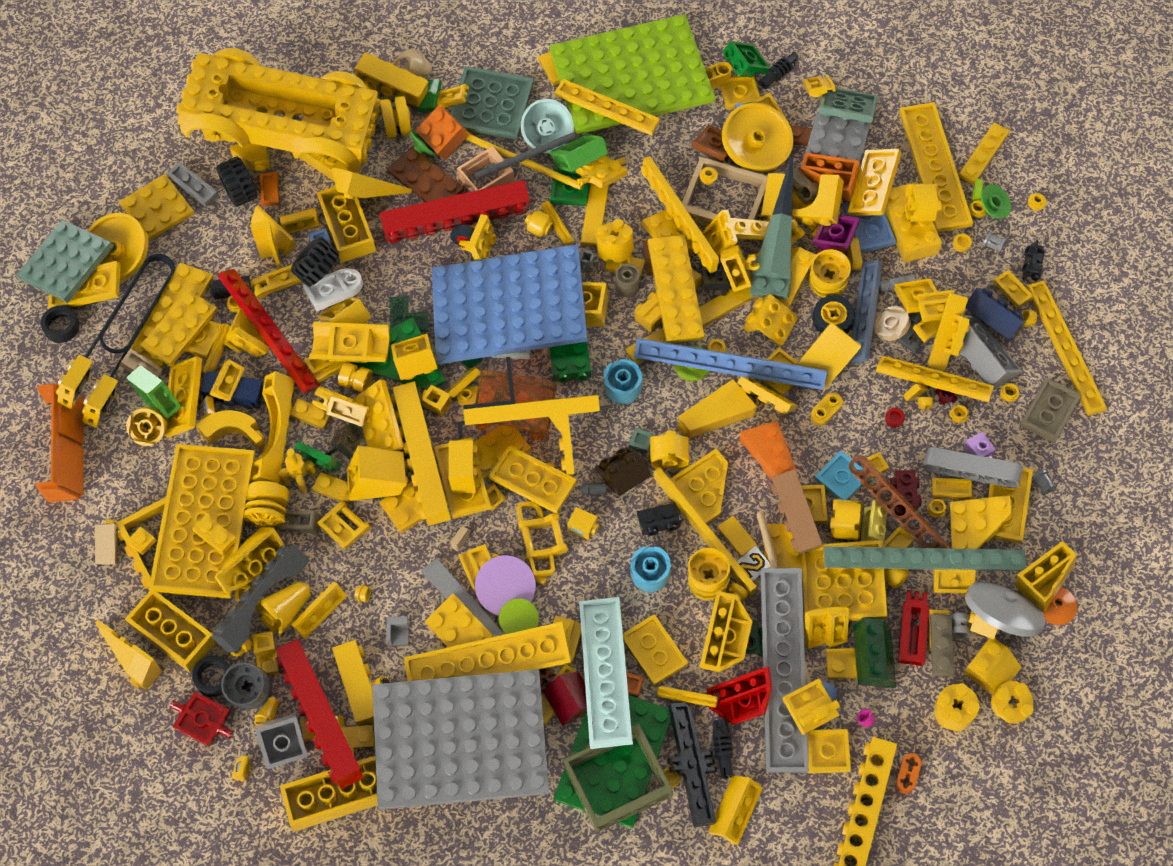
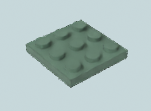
M835 88V92L827 90L828 93L823 94L818 113L827 117L837 116L843 120L853 119L858 120L860 123H872L878 95Z

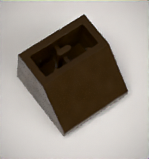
M628 447L619 449L615 455L603 459L599 465L595 466V469L611 491L618 496H621L652 476L643 456Z

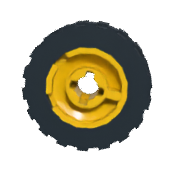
M828 295L825 298H821L816 303L812 315L813 326H815L816 331L821 334L833 322L846 334L849 333L855 318V310H853V305L849 303L850 301L837 295Z

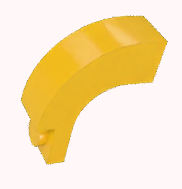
M233 410L219 411L210 414L196 424L198 432L210 445L224 435L237 433L245 436L259 451L265 447L263 441L265 437L258 430L259 427L256 420L245 413Z

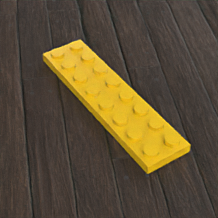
M935 102L900 108L899 114L921 184L932 183L938 185L937 196L938 200H941V210L937 211L936 220L933 221L937 232L972 227V217Z
M506 421L473 442L477 446L476 454L477 458L480 459V469L484 481L489 478L490 473L509 445L526 454L532 451L529 444L511 421ZM437 465V466H438V470H439V474H440V478H441V482H442V486H443V489H444L446 501H447V504H448V500H447V496H446L444 484H443V481H442V477H441L439 465ZM412 481L407 484L406 488H403L400 495L388 496L379 501V504L400 534L422 521L419 508L423 506L422 502H417L415 492L419 490L417 486H413Z
M564 622L403 657L408 681L542 670L572 663Z

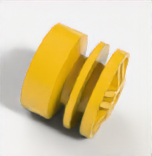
M829 249L821 251L813 258L809 284L815 294L823 298L828 295L839 296L843 294L847 288L851 270L850 261L846 255L840 251Z
M269 481L250 483L247 492L248 502L245 505L243 515L244 520L257 527H282L285 523L287 512L285 507L288 505L290 494L288 488Z
M715 548L697 550L688 562V586L690 591L697 598L711 601L715 600L717 591L727 592L730 582V562L727 556Z

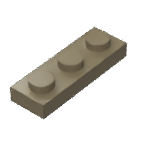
M931 614L932 676H953L951 615Z

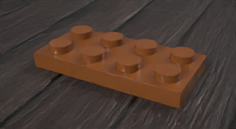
M413 146L387 168V172L405 187L412 189V192L424 202L459 195L464 191V187L423 154L419 153Z

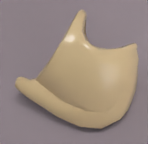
M413 48L402 52L394 62V66L397 67L401 59L407 58L408 61L401 69H406L416 76L425 77L432 70L429 61Z

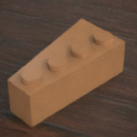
M795 469L772 477L773 483L770 486L773 495L777 494L779 499L777 506L780 514L784 513L786 520L783 522L787 533L791 531L793 539L790 540L793 550H798L799 555L822 548L819 533Z

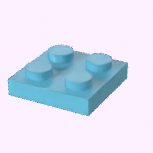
M841 450L814 478L820 485L824 484L825 489L837 499L849 500L863 485L849 469L852 459ZM854 462V467L857 470L863 469L857 463Z

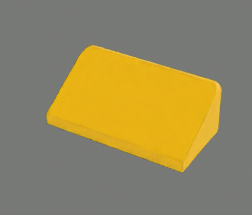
M229 359L226 360L209 395L230 401L245 368Z

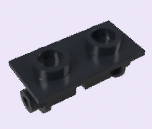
M1038 240L1028 245L1024 251L1025 261L1022 266V279L1029 276L1033 281H1038L1041 278L1042 265L1040 264L1043 263L1045 250L1043 246L1038 245Z

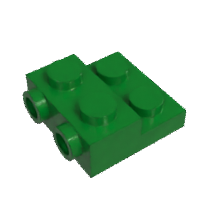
M730 41L723 50L724 57L733 65V70L740 77L752 78L755 73L768 74L770 66L754 44Z
M587 342L550 347L553 382L564 383L573 379L583 381L591 378Z

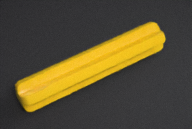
M550 201L543 202L541 208L545 214L551 216L553 228L564 246L573 245V238Z
M223 323L220 327L202 370L205 375L207 371L214 372L225 347V337L231 327L228 324Z
M660 686L657 692V696L660 698L716 707L718 704L717 696L663 686Z

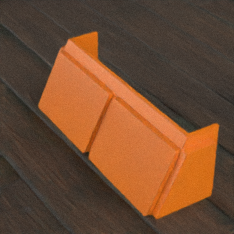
M58 383L36 386L45 403H52L51 481L35 483L43 498L47 499L48 502L80 499L84 488V448L81 447V444H84V422H82L84 398L80 395L72 409L57 403L58 395L56 392L60 386Z

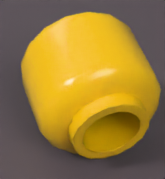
M535 210L532 214L528 213L524 222L527 224V231L538 237L548 235L553 226L551 216L539 210Z

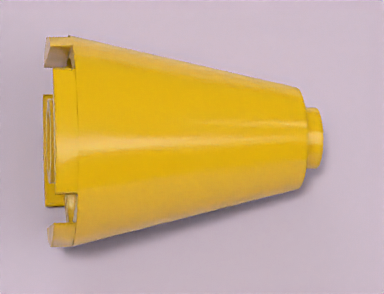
M296 582L259 600L256 604L255 612L259 611L262 616L259 619L270 631H273V633L279 632V635H281L311 597V589L304 582Z

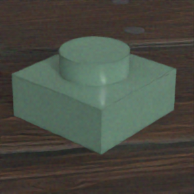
M635 428L629 442V448L647 453L650 447V437L654 436V434Z

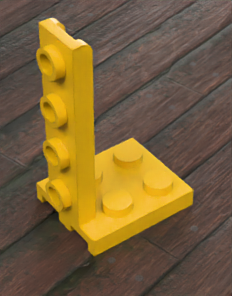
M721 210L702 234L716 255L721 257V251L733 247L738 242L737 238L764 240L770 221L730 218L728 210Z

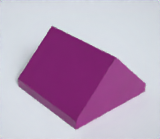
M839 215L837 224H831L830 226L820 224L813 244L821 250L832 249L841 253L847 251L860 223V218Z

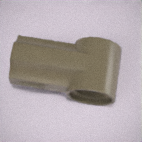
M797 167L793 168V188L798 191L799 198L802 201L816 198L819 183L810 181Z

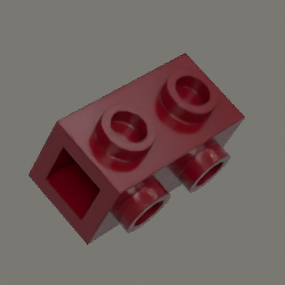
M895 470L893 478H890V483L918 511V508L922 505L921 495H918L917 492L920 486L919 477H916L915 470ZM903 505L895 507L899 514L906 512V508Z

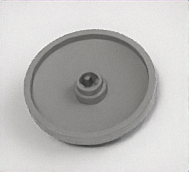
M976 582L971 584L966 592L965 600L969 608L983 621L1004 632L1017 636L1032 637L1040 634L1046 623L1043 612L1036 604L1019 592L1003 585L991 582Z

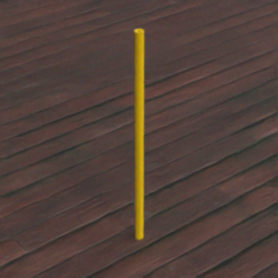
M471 134L465 139L485 149L493 146L501 156L508 159L517 156L513 152ZM529 159L519 162V164L581 190L583 188V185H578L577 180Z

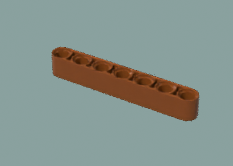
M857 455L851 460L849 464L851 473L922 548L951 549L949 544L865 456ZM857 460L862 461L864 469L857 470L854 467V462ZM868 476H876L878 483L875 485L870 484ZM889 490L892 493V498H883L882 491ZM903 505L906 508V512L899 514L895 507ZM912 519L919 521L920 527L912 528L909 525V521ZM930 534L933 536L934 541L926 543L923 540V536Z

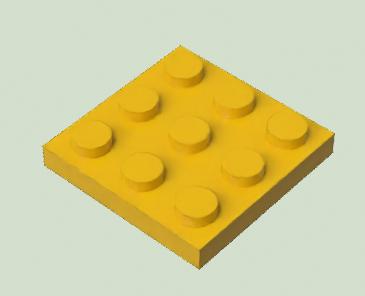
M166 174L119 201V205L125 213L137 219L144 226L148 235V242L195 214L194 210Z

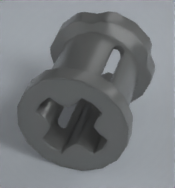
M1047 469L1041 470L1032 476V480L1036 481L1040 487L1042 495H1046L1057 488V484L1053 483L1048 476L1049 472Z

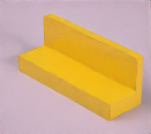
M264 221L250 224L260 258L274 256L277 268H281L279 251L270 222Z
M734 775L715 814L716 823L710 825L708 832L713 835L722 836L730 843L738 845L763 787L751 778Z

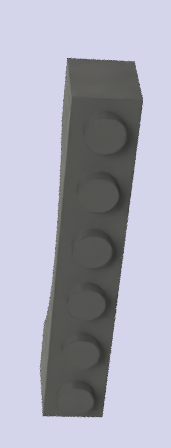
M294 544L282 545L276 551L275 558L266 563L262 574L254 578L250 589L241 594L238 604L228 610V616L225 620L216 625L214 628L215 632L211 637L228 653L237 652L249 638L252 614L262 595L278 581L299 575L310 560Z

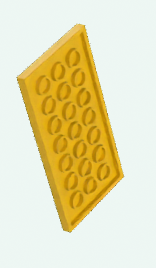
M176 444L149 591L231 599L232 591L225 593L216 580L215 575L240 547L244 524L243 515L247 503L248 486L251 483L255 450ZM206 514L236 537L237 541L224 554H221L193 532L192 528Z

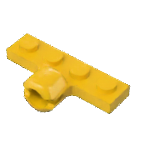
M899 526L886 539L883 547L909 548L915 542V539ZM884 569L885 582L892 588L901 586L909 575V569Z

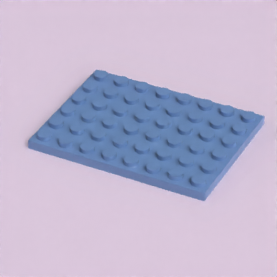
M578 244L432 267L435 355L437 364L588 341Z

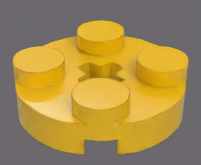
M1017 681L1004 682L998 685L995 693L992 695L991 705L994 713L1007 723L1022 722L1034 711L1033 697L1024 683ZM1011 697L1016 700L1015 708L1008 703Z

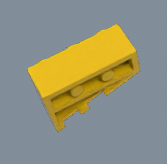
M1063 541L1017 574L1015 587L1036 604L1044 614L1075 567L1077 554Z

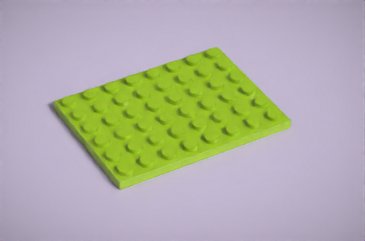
M686 14L549 45V51L560 83L563 79L653 116L715 102V95ZM565 100L568 110L572 115L576 135L622 124Z

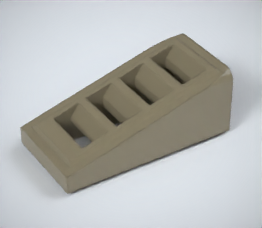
M316 510L287 511L285 522L286 517H290L288 525L284 523L282 527H277V530L318 534L319 526L317 522L321 520V515ZM297 517L296 525H293L294 518ZM305 518L304 525H301L302 519Z

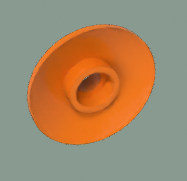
M1061 587L1044 613L1046 622L1054 625L1069 623L1077 613L1075 597L1071 592ZM1055 601H1060L1062 605H1056Z

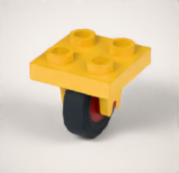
M480 215L476 226L455 225L450 234L453 243L461 247L462 250L471 252L474 261L488 259L492 245L496 243L497 238L487 215Z

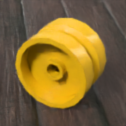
M405 96L395 97L396 109H392L389 99L380 100L387 140L397 137L396 126L400 127L403 137L410 135V123L412 122Z

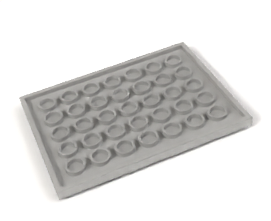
M539 669L372 685L379 810L549 794Z

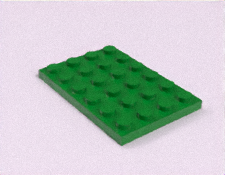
M629 695L631 726L640 725L656 759H658L671 723L669 709ZM587 714L584 715L571 752L576 751L578 753L584 750L586 745L590 744ZM636 738L633 739V744L618 746L573 767L595 815L599 817L644 796L653 773ZM564 768L553 801L585 812ZM638 813L618 822V824L633 829Z

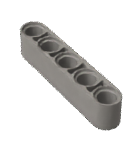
M935 447L927 449L923 469L929 472L1009 488H1017L1019 486L1023 467L1015 462Z

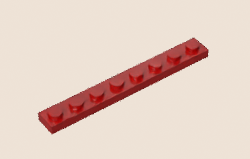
M231 269L220 272L218 275L220 281L301 391L307 393L316 390L320 384L236 270Z

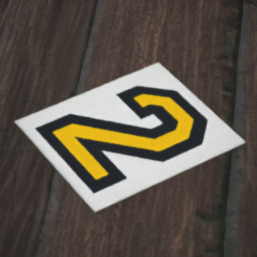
M756 546L737 561L752 581L761 575V568L770 567L769 561Z

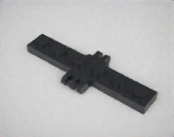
M671 703L668 709L678 753L674 755V758L667 759L668 765L676 764V766L669 767V772H678V776H683L693 826L714 825L716 820L706 774L717 772L716 767H708L715 764V759H707V757L714 756L713 751H700L690 703Z

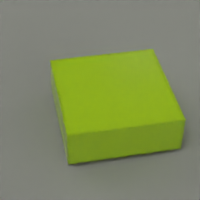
M977 178L975 181L971 202L980 200L983 179Z

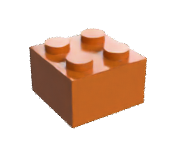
M440 104L415 130L445 160L470 135L460 122Z

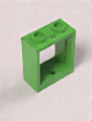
M584 134L550 151V154L557 169L573 172L608 154L606 149L607 143L601 136Z
M141 365L126 377L142 400L149 407L158 409L167 420L182 407L164 382Z

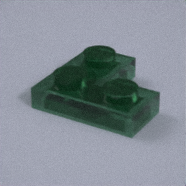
M408 296L389 297L390 328L413 317L420 332H429L427 311L409 313Z

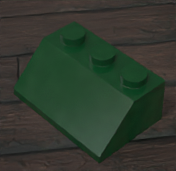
M863 618L853 625L858 685L896 688L891 628L883 620Z

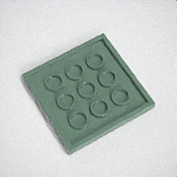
M465 66L459 86L466 84L469 87V90L466 91L468 93L465 97L466 102L453 105L451 114L468 132L518 140L521 130V119L527 109L534 78Z
M61 220L16 276L21 281L68 303L114 245L106 239Z

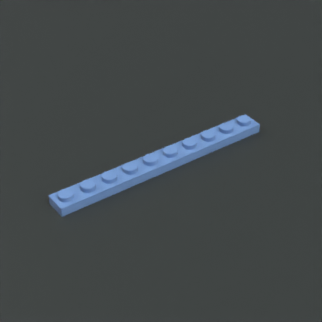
M637 338L634 358L824 390L827 370L643 338Z

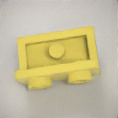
M877 499L872 501V506L864 507L861 541L882 540V543H884L888 511Z

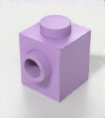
M983 432L966 440L963 447L967 454L993 458L996 451Z

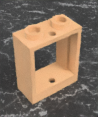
M491 146L459 166L456 178L459 184L467 188V192L477 191L478 189L468 176L489 163L498 164L505 160ZM507 167L498 171L501 176L479 190L511 183L514 181L513 169Z

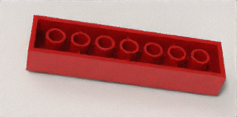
M525 180L379 212L386 242L395 244L404 238L409 240L416 239L421 234H426L427 236L434 235L437 231L443 229L444 231H452L455 225L459 224L473 225L474 222H478L480 215H487L490 221L496 217L498 219L507 218L509 214L513 213L522 215L529 210L530 199Z

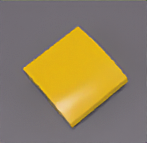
M829 607L805 612L804 645L806 648L811 649L825 643L831 648L848 642L849 609L847 607Z

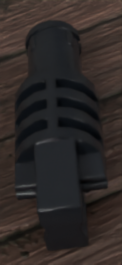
M795 51L787 57L784 55L769 68V73L759 80L760 86L763 89H767L774 81H780L795 67L794 63L799 55Z
M725 719L713 721L712 738L715 758L719 760L720 778L727 779L728 776L732 778L734 774L731 759L734 753L728 723Z

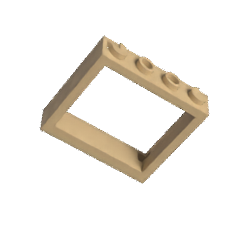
M700 157L682 201L683 206L694 222L707 227L718 215L688 206L699 180L700 171L706 167L714 168L718 175L760 187L748 218L749 220H756L764 201L768 176L748 171L745 168H737L728 163L717 162L711 158Z

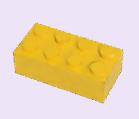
M909 184L891 188L885 209L886 217L896 239V246L904 263L939 254L942 245L933 221L910 222L911 220L907 219L905 202H908L909 196H905Z
M336 186L316 192L333 243L339 251L340 262L343 263L376 252L374 240L358 198L355 196L353 200L343 197L344 193L338 192Z
M149 591L125 618L130 628L189 673L193 671L196 663L204 658L217 643L211 637L213 635L211 632L156 591Z

